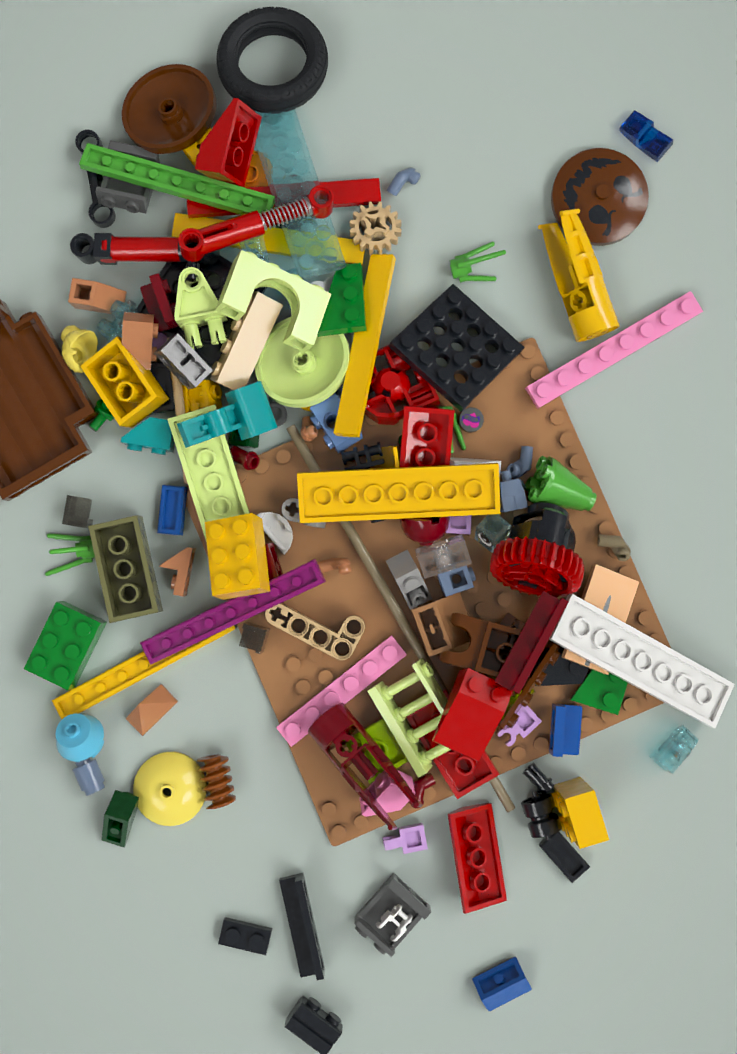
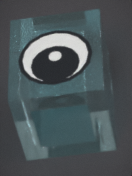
M489 514L476 527L474 539L493 553L495 546L500 541H506L509 538L512 525L498 514Z

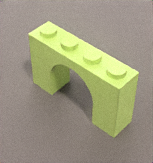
M241 250L233 260L215 311L239 321L246 313L254 289L259 287L274 288L286 297L291 307V320L283 343L305 353L314 346L331 294L324 291L319 285H312L302 280L299 275L290 274L280 269L274 263H267L259 259L252 252Z

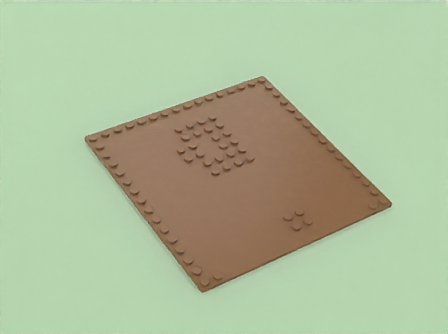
M529 338L519 342L525 347L524 350L465 408H477L483 414V425L476 432H466L460 427L459 416L462 412L436 390L440 399V405L435 408L443 406L453 407L466 446L465 450L461 449L453 427L452 442L454 452L451 454V457L501 461V472L507 470L509 464H513L520 459L521 446L533 447L531 470L518 478L524 484L530 476L533 477L538 459L541 456H550L565 466L596 493L597 498L591 510L565 509L569 513V522L575 533L576 544L574 553L579 555L584 564L581 587L577 592H573V594L582 598L592 565L594 564L638 581L639 584L626 624L671 648L631 556L626 561H620L610 547L597 546L599 534L621 536V533L561 397L559 396L537 409L525 389L530 384L550 373L536 340ZM479 361L471 363L475 368L481 367ZM461 374L454 375V378L457 382H466L464 376H462ZM400 399L396 400L397 403L393 404L396 412L403 410L404 406H407L404 399L402 401ZM364 413L361 428L363 439L344 450V452L353 451V447H357L358 451L364 450V445L368 444L369 447L377 445V442L380 441L381 447L398 445L400 458L401 446L398 444V438L402 435L403 419L399 420V423L396 425H382L376 423ZM336 422L329 424L328 427L334 428ZM321 428L318 429V435L314 440L310 442L305 441L321 471L345 470V467L356 465L355 460L349 461L347 465H344L341 453L338 454L335 448L330 450L323 439L325 433ZM293 440L259 454L260 462L256 469L246 470L239 463L235 465L249 513L258 515L260 513L273 512L283 517V503L290 498L298 499L297 473L311 471ZM366 455L360 456L361 464L367 462ZM187 485L185 486L188 487L186 507L208 556L207 542L189 486ZM524 490L527 505L529 506L533 503L528 500V491ZM291 503L290 507L285 508V510L289 511V516L299 513V509L296 508L294 503ZM527 508L500 512V514L472 515L470 535L446 533L442 538L429 546L419 545V543L407 538L402 530L400 519H386L376 523H371V520L351 521L426 653L427 650L412 610H410L386 563V560L405 550H408L432 597L431 600L422 605L445 597L436 572L463 563L467 565V568L472 567L476 581L472 582L473 588L460 592L470 617L500 624L506 614L510 613L518 620L526 623L539 599L537 595H528L525 592L519 593V590L516 589L511 590L510 586H504L502 582H498L490 572V561L495 546L500 541H506L509 538L513 518L526 513ZM287 520L293 532V541L290 549L284 555L274 543L283 574L314 559L319 562L333 557L348 558L351 562L352 571L346 575H341L339 569L322 573L326 582L282 602V604L337 633L349 616H359L365 623L364 633L350 658L338 660L270 624L265 617L266 610L238 623L237 626L279 724L392 635L407 655L345 704L363 728H366L383 718L367 691L381 681L389 687L415 672L412 665L419 659L339 521L326 522L325 529ZM264 532L265 544L272 543L273 541ZM477 533L484 534L491 541L492 547L486 546L479 539ZM453 575V583H459L461 580L460 575ZM559 595L557 598H567L568 595H566L565 597ZM281 608L277 610L272 609L273 619L282 618L286 620L283 625L287 627L288 620L293 614L289 612V616L286 617L281 614ZM298 618L293 621L292 626L296 632H303L306 624L302 619ZM350 620L347 623V629L350 633H358L361 630V624L357 620ZM318 630L314 634V639L319 644L325 643L328 639L326 632L323 630ZM470 641L448 651L463 652L468 649ZM339 642L335 647L339 655H346L350 650L346 642ZM441 653L429 657L449 693H451L457 675L463 668L441 662L439 660ZM421 680L393 695V699L397 706L402 708L428 692ZM628 683L619 714L615 715L569 700L581 684L534 686L531 691L533 697L527 706L542 722L525 738L520 734L516 735L515 743L509 747L505 743L510 739V734L504 733L499 737L497 731L500 727L497 726L485 751L499 772V775L549 754L552 703L579 705L582 707L581 740L664 702ZM520 694L510 697L502 719L505 718ZM406 718L407 723L409 724L410 728H412L411 724ZM356 729L351 735H354L357 732H359L358 729ZM309 733L292 747L289 745L332 846H338L386 825L377 815L367 817L362 815L359 801L360 796L344 779ZM419 739V743L422 746L423 750H426L421 740ZM336 747L330 750L341 764L347 759L337 753ZM433 760L432 768L421 776L423 777L431 773L436 782L435 785L425 789L423 806L415 809L411 804L407 803L399 811L388 812L387 814L392 821L454 795ZM409 761L396 768L411 776L413 782L419 779ZM353 763L349 766L367 788L372 784H369Z

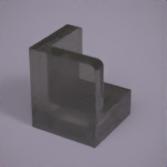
M67 495L62 524L89 529L88 526L93 525V519H89L92 500Z
M250 622L243 623L242 628L244 630L239 646L254 650L258 654L263 653L270 628Z

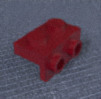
M159 273L149 276L151 283L141 286L140 290L148 313L153 314L154 323H158V333L178 327L179 325L174 317L176 303H171L168 295L172 293L168 280H163Z

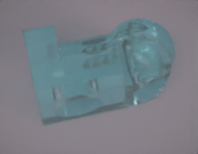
M681 725L649 757L665 772L673 774L689 756L699 739L684 725Z

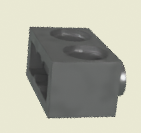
M178 333L171 336L154 353L187 389L196 388L213 371Z

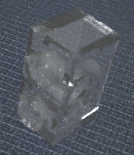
M462 534L415 549L424 579L472 564Z

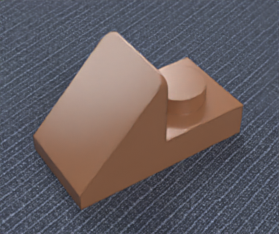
M187 547L159 566L178 570L177 575L174 574L171 581V589H174L173 595L187 596L196 548Z

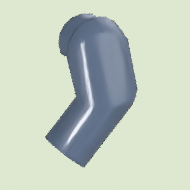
M411 167L398 172L387 188V191L397 196L403 185L408 181L413 185L417 184L421 177L420 173Z
M521 446L520 459L508 465L507 470H510L512 478H520L531 470L533 447Z

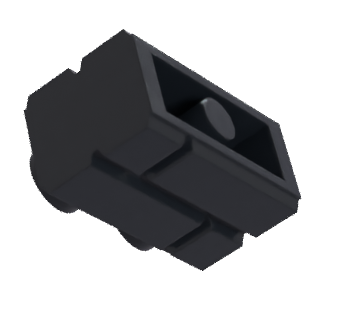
M302 996L287 1016L284 1027L320 1054H328L333 1044L341 1036L343 1025L341 1024V1019L335 1013L329 1012L328 1014L322 1010L321 1004L312 997L307 999L305 996Z

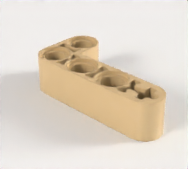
M282 603L267 609L265 612L267 621L273 626L338 660L350 658L365 629L363 619L356 615L349 616L337 633ZM281 608V614L286 617L289 616V612L293 614L288 620L287 627L283 625L286 620L282 618L273 619L272 609L277 610ZM299 618L305 622L306 627L303 632H296L293 629L292 624L295 619ZM350 620L360 622L361 630L358 633L353 634L348 631L347 623ZM318 630H323L327 634L328 639L323 644L317 643L314 639V634ZM346 642L350 649L348 654L339 655L336 652V644Z

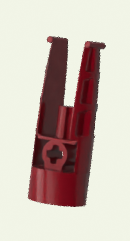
M339 703L327 710L310 726L308 730L309 735L356 793L388 826V830H396V824L349 767L353 763L367 781L373 778L379 771L364 754L367 750L415 807L423 806V803L418 801L390 759L344 703ZM358 729L368 744L362 745L360 739L351 734ZM346 742L353 743L351 746L353 750L351 752L345 751V748H347ZM336 747L337 753L347 759L341 764L330 750Z

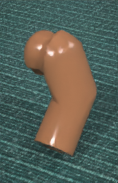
M310 416L302 418V428L300 430L302 439L307 442L314 440L318 435V430L316 427L314 428Z

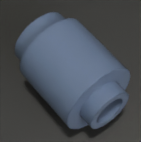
M89 757L75 763L77 767L72 770L81 791H84L86 796L105 788L103 784L105 780L96 759L90 760Z

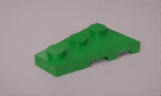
M361 263L338 265L330 286L329 293L331 296L317 334L318 337L367 331Z
M591 670L569 700L618 715L628 682L611 673L606 675Z

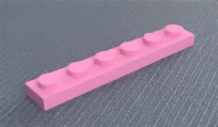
M389 636L276 727L277 730L292 747L308 734L310 726L322 714L339 703H344L345 705L407 654L393 636Z

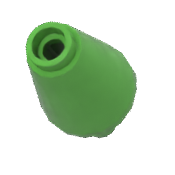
M541 456L538 459L536 471L533 477L530 476L525 483L526 488L524 489L528 491V500L532 503H551L565 509L578 511L591 510L597 498L596 493L588 485L550 456Z

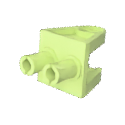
M188 267L180 273L178 280L175 321L184 330L186 342L192 349H195L194 344L197 349L203 347L198 327L208 325L212 345L219 344L217 334L221 344L227 342L223 322L228 321L227 316L215 311L218 300L202 272L195 267ZM189 274L198 276L195 281L199 282L197 286L191 287L195 282H185Z

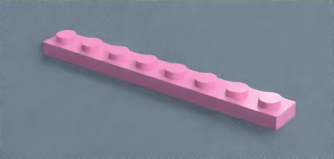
M690 291L535 381L525 389L538 409L702 313L703 310Z

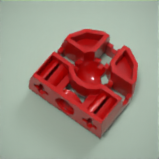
M387 345L378 349L376 356L380 355L381 357L384 355L389 367L377 372L374 365L369 393L375 392L376 397L367 400L365 415L378 424L396 425L399 423V420L404 418V409L396 412L393 406L394 403H397L396 400L400 399L402 401L404 399L407 406L436 407L440 405V399L435 388L414 369L413 372L419 384L411 387L410 379L405 371L412 368ZM383 390L391 392V397L382 395Z

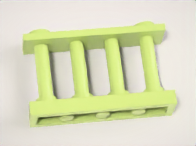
M423 658L412 665L415 672L389 687L381 681L367 691L418 778L432 768V760L451 750L439 744L426 751L423 750L419 743L420 737L437 729L448 701L433 676L434 671L431 665L425 662ZM421 680L428 693L402 708L398 707L393 699V695ZM434 702L441 715L416 729L410 728L406 717Z

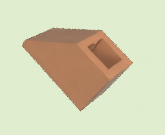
M72 278L68 302L75 309L123 316L127 292L99 282Z
M124 312L122 345L146 370H151V361L156 362L157 357L154 354L157 351V347L152 346L153 338L158 339V323H154L153 314Z

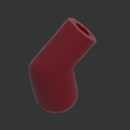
M431 773L413 782L415 796L419 802L424 804L423 796L425 789L436 784ZM411 801L408 802V803L411 804V806H412L413 808H415V809L421 808V807H415V806L411 803Z

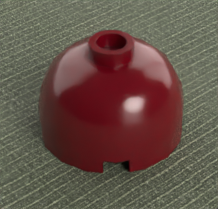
M450 516L400 519V523L407 538L419 543V545L429 546L446 534Z

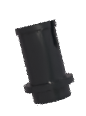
M534 762L527 767L528 769L523 771V775L538 788V793L541 792L545 795L554 786L551 782L552 779L547 778Z

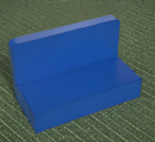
M552 703L549 753L552 756L563 757V754L579 755L582 721L581 706Z
M516 956L472 978L480 999L488 1011H492L532 990Z

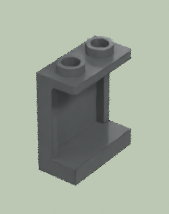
M110 140L108 149L160 163L159 154L151 153L139 146ZM104 176L101 187H97L95 192L98 203L107 208L116 207L126 209L131 213L140 212L146 214L153 189Z
M393 873L355 916V929L364 938L368 936L375 942V948L380 953H387L392 957L395 954V948L421 918L425 920L429 916L431 907ZM401 904V910L406 915H413L412 922L406 926L407 931L396 942L390 940V937L396 935L395 930L398 926L392 921H388L379 929L376 927V923L378 921L381 923V917L387 910L391 912L394 906ZM398 914L395 916L399 923L403 920Z

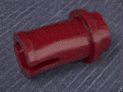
M233 446L230 449L233 461L243 465L244 469L253 470L258 467L260 459L254 451L247 452L237 446Z

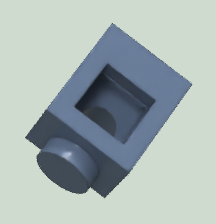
M465 563L436 572L445 597L473 588L472 582L476 581L472 567L467 568ZM455 574L461 577L460 582L457 584L452 581V577Z

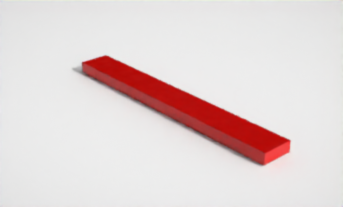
M379 178L247 187V189L275 196L273 210L274 207L278 208L279 205H286L287 202L291 203V201L295 202V200L299 201L300 198L303 199L317 185H326L331 188L334 193L333 208L369 205V202L377 205L381 202ZM187 199L189 218L240 215ZM322 199L316 201L318 204L327 203Z

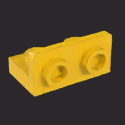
M203 380L196 388L187 389L184 385L182 386L185 413L215 404L217 409L223 408L221 401L222 391L218 383L211 380Z

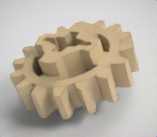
M369 202V208L361 205L360 213L353 212L354 220L349 222L350 228H352L350 229V237H354V245L360 244V251L363 252L367 248L369 249V255H372L374 250H377L379 255H382L383 248L391 251V243L394 245L398 244V237H401L402 231L400 229L401 220L397 219V211L390 213V205L382 208V202H379L377 207H374L373 203ZM387 221L390 223L392 230H389V226L386 225ZM360 226L362 227V230L364 231V236L361 234V232H360V230H359Z

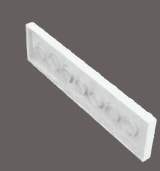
M569 594L566 600L569 603L549 640L706 726L716 728L735 685L734 683L576 595Z

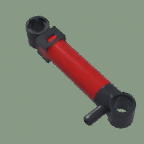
M79 233L72 238L70 243L72 253L85 264H94L97 261L101 265H117V262H187V268H197V262L207 266L212 265L219 259L220 251L217 250L205 254L199 261H187L181 255L179 237H114L112 233H94L93 239L86 233ZM191 242L186 246L189 248H194L198 244L195 242ZM90 245L88 251L82 253L83 248ZM189 274L186 280L195 282L196 275Z

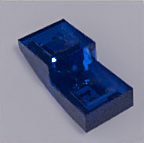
M636 110L631 113L619 128V131L630 142L656 162L673 145L672 138L654 128V122Z

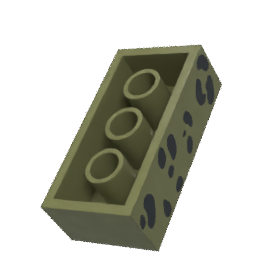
M135 515L88 526L109 623L162 612L163 608L143 517Z

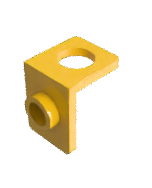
M398 445L382 447L383 456H380V454L371 456L372 461L384 458L385 463L371 466L370 469L400 467Z

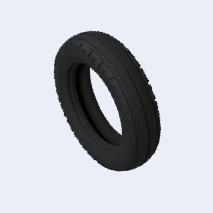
M262 7L263 9L251 10L249 13L247 12L234 20L221 37L216 55L217 71L221 83L233 99H240L254 111L275 114L294 110L309 101L324 82L328 69V51L325 40L315 24L297 11L288 10V8ZM278 35L297 42L306 54V62L301 72L286 83L261 85L248 79L239 68V59L243 50L256 39Z

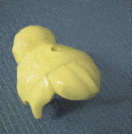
M75 325L66 326L62 330L60 337L63 342V359L74 373H83L84 371L80 366L97 353L98 338L90 330L79 329Z

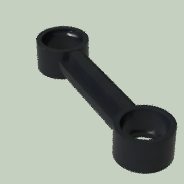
M86 129L79 132L76 136L75 144L82 155L84 150L81 148V144L88 137L96 138V145L103 147L102 141L96 132ZM87 171L93 202L89 207V217L96 226L107 228L115 221V211L113 208H109L110 215L105 221L95 220V211L100 207H105L98 203L95 192L97 187H101L103 177L100 174Z

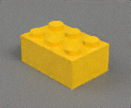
M117 336L80 366L119 426L133 428L169 400L152 372L146 370L122 345L121 337Z
M249 513L205 522L212 596L226 600L270 592L262 518Z
M581 777L554 784V792L551 794L555 808L557 807L562 815L559 817L562 831L569 837L570 842H575L579 849L608 841V833L594 789Z

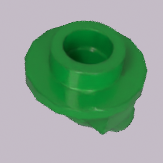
M102 399L96 402L95 410L99 414L89 425L95 432L107 419L109 421L115 419Z

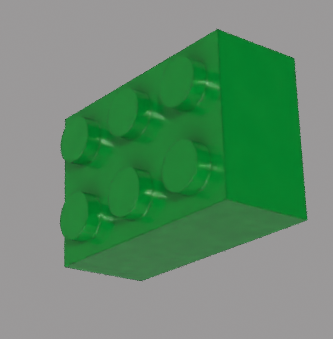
M57 601L28 658L24 670L66 690L75 688L107 621L65 601Z

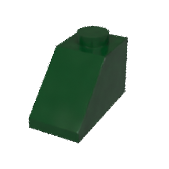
M115 790L104 814L102 841L125 848L137 812L139 797L129 792Z

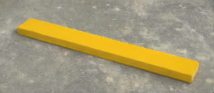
M175 213L171 237H179L180 233L187 228L200 229L224 220L207 217L189 218L187 214ZM273 227L271 229L267 228L264 235L229 246L231 248L344 265L361 263L362 266L365 250L363 252L360 251V244H353V239Z
M372 254L370 256L364 284L367 331L354 332L349 364L333 432L336 436L360 438L396 261L394 254Z
M235 625L151 665L144 651L51 701L61 720L70 714H79L237 628Z

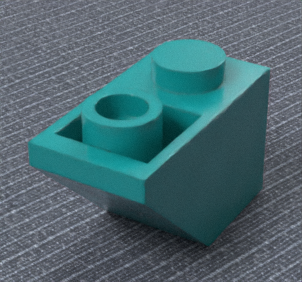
M149 417L121 437V443L128 445V450L142 452L143 447L152 449L151 453L166 455V451L173 452L175 442L168 420Z

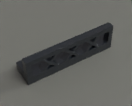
M304 873L282 877L279 879L300 977L316 975L317 981L322 980L325 976V966Z

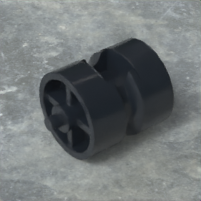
M533 791L532 797L521 802L525 817L531 819L528 823L530 835L532 838L546 837V840H550V835L562 829L558 815L552 813V809L555 808L552 794L538 795L537 791Z

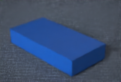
M162 485L157 533L183 536L188 487Z

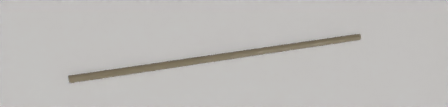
M295 424L288 427L286 430L311 472L321 471ZM339 521L418 659L423 658L425 662L431 665L434 671L433 676L441 690L447 689L351 521ZM498 776L490 780L489 782L507 812L514 810L515 806Z

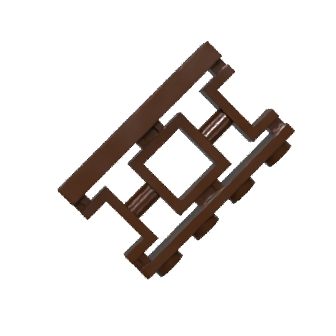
M507 613L500 625L510 628L516 627L517 630H522L525 623ZM548 640L541 656L547 648H549V651L532 677H528L521 694L505 718L499 722L498 726L503 730H506L508 727L513 728L520 717L517 715V712L521 706L526 707L533 697L531 691L534 686L542 684L547 676L544 671L549 664L553 666L561 654L558 652L560 647L551 640ZM503 649L501 650L499 655H501V659L504 660L510 652Z

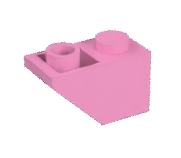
M385 770L378 774L375 781L367 788L386 813L399 811L410 801ZM398 770L415 795L412 777ZM359 797L362 815L365 817L376 815L364 800Z

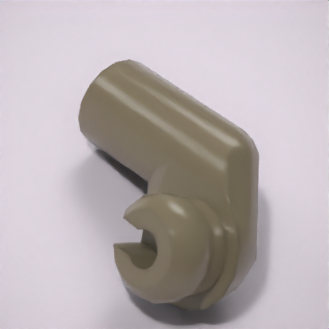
M598 535L597 546L610 547L620 561H626L630 558L631 550L621 536Z

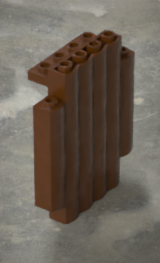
M0 299V496L2 500L10 501L92 453L78 427L94 419L98 412L95 410L74 371L67 366L63 359L62 351L42 316L36 311L33 313L28 312L19 318L20 321L16 322L7 304Z

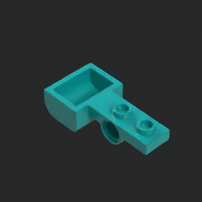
M259 381L225 393L229 404L226 407L178 423L177 426L185 448L238 429L241 440H245L278 428L262 382Z

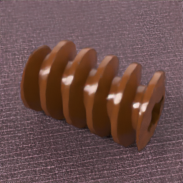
M216 754L197 759V762L205 763L198 770L207 774L200 778L201 781L208 782V785L203 787L202 791L210 792V795L206 796L204 801H212V804L206 807V809L221 808L236 800L235 795L229 794L234 791V786L228 785L232 781V776L224 775L231 770L230 766L223 765L229 760L227 756Z

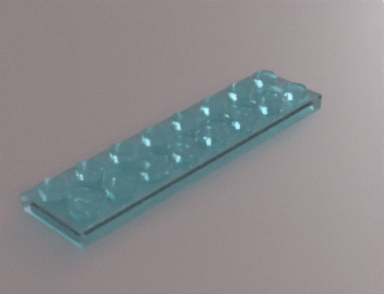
M296 110L275 114L255 111L262 117L255 146L271 195L275 196V207L278 208L279 205H286L287 202L291 203V201L295 202V200L299 201L300 198L303 199L307 194H310L313 187L320 184ZM322 199L316 201L318 204L326 203ZM305 215V218L301 216L300 220L296 218V221L293 219L292 222L288 221V224L284 222V225L281 224L296 274L302 280L346 267L330 216L319 219L311 215L309 217Z

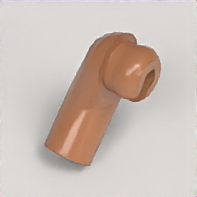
M333 557L317 562L322 573L339 569L341 575H346L352 571L351 562L348 558Z

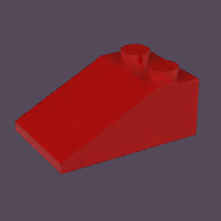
M234 98L201 143L199 153L196 156L195 169L209 178L245 187L262 117L240 99Z
M470 668L460 670L432 741L479 761L506 711L512 692L495 683L494 679Z

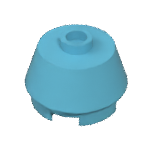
M77 713L70 714L64 717L56 728L57 750L67 760L80 762L89 757L94 758L104 745L103 726L94 716Z

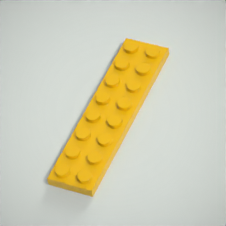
M498 463L297 473L300 523L500 514Z

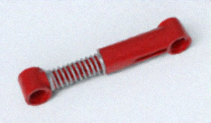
M317 185L303 199L300 198L299 201L295 200V202H287L286 205H279L278 208L274 207V210L270 208V211L266 209L265 212L262 211L261 213L254 210L200 229L187 228L180 233L178 238L181 255L187 261L196 262L202 259L205 254L264 235L267 228L271 229L272 226L275 228L276 225H284V222L288 224V221L292 222L293 219L296 221V218L300 220L301 216L305 218V215L307 217L311 215L319 219L330 216L333 210L334 193L326 185ZM322 199L327 203L318 204L316 201ZM191 242H195L198 244L194 248H189L186 246Z

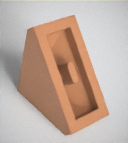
M161 684L137 705L126 720L143 736L178 700Z

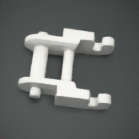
M401 904L394 906L391 912L387 910L381 917V923L379 921L376 923V927L379 929L388 921H392L398 926L395 930L396 935L390 937V940L396 942L407 931L406 926L412 922L413 915H406L401 910ZM397 914L403 918L400 923L395 919Z

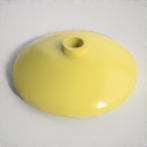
M163 752L149 758L138 770L133 784V795L139 797L138 809L150 821L163 826H176L192 819L200 811L207 791H202V788L207 786V782L200 780L205 775L204 772L198 770L200 768L199 764L191 757L179 752ZM164 788L171 790L170 796H166L163 793Z

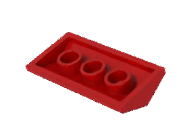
M404 406L400 467L450 465L455 410Z
M447 689L443 690V693L448 700L450 694L447 691ZM434 702L408 715L406 718L412 728L416 729L441 714ZM436 729L419 738L427 751L439 745L432 741ZM449 750L433 759L457 799L499 776V772L486 751H484L479 761L453 750Z
M492 803L465 806L448 813L463 913L467 914L507 901Z

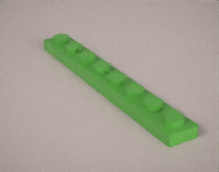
M90 143L86 144L79 163L80 168L86 171L240 215L257 210L259 213L265 212L266 209L270 211L275 202V196Z

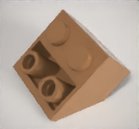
M460 592L412 609L429 657L470 641L468 633L454 626L450 621L452 613L469 616Z

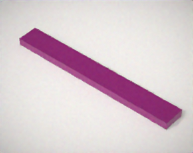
M316 559L270 580V592L232 598L140 642L151 665L326 582Z

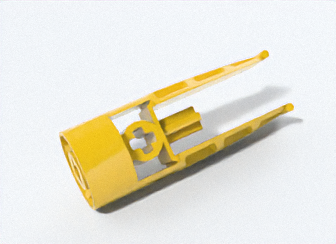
M580 209L560 211L565 238L557 222L540 224L538 229H542L558 291L562 296L576 342H583L614 331L620 325L610 301L594 250L577 215L580 213Z

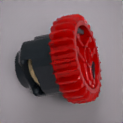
M539 502L529 505L526 513L515 516L509 538L506 541H500L493 550L490 561L492 576L498 582H502L504 586H510L511 590L516 589L519 590V593L525 592L528 595H537V597L543 591L556 598L559 595L565 597L566 595L573 594V592H577L583 581L584 564L579 555L574 553L576 538L569 522V513L558 505Z

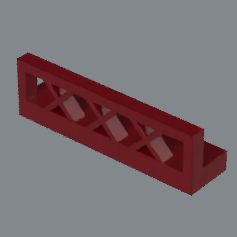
M545 591L541 593L494 680L495 683L515 694H520L569 601L564 598L558 599Z

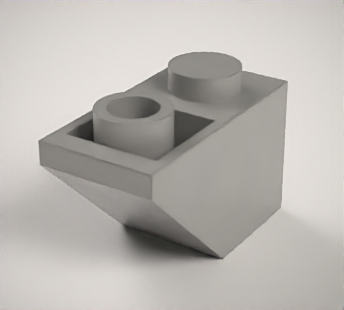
M408 550L386 560L410 610L432 599L418 567Z

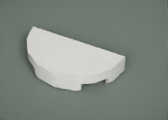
M265 512L258 514L257 516L262 518L264 532L285 555L293 541V532L289 522L277 513Z

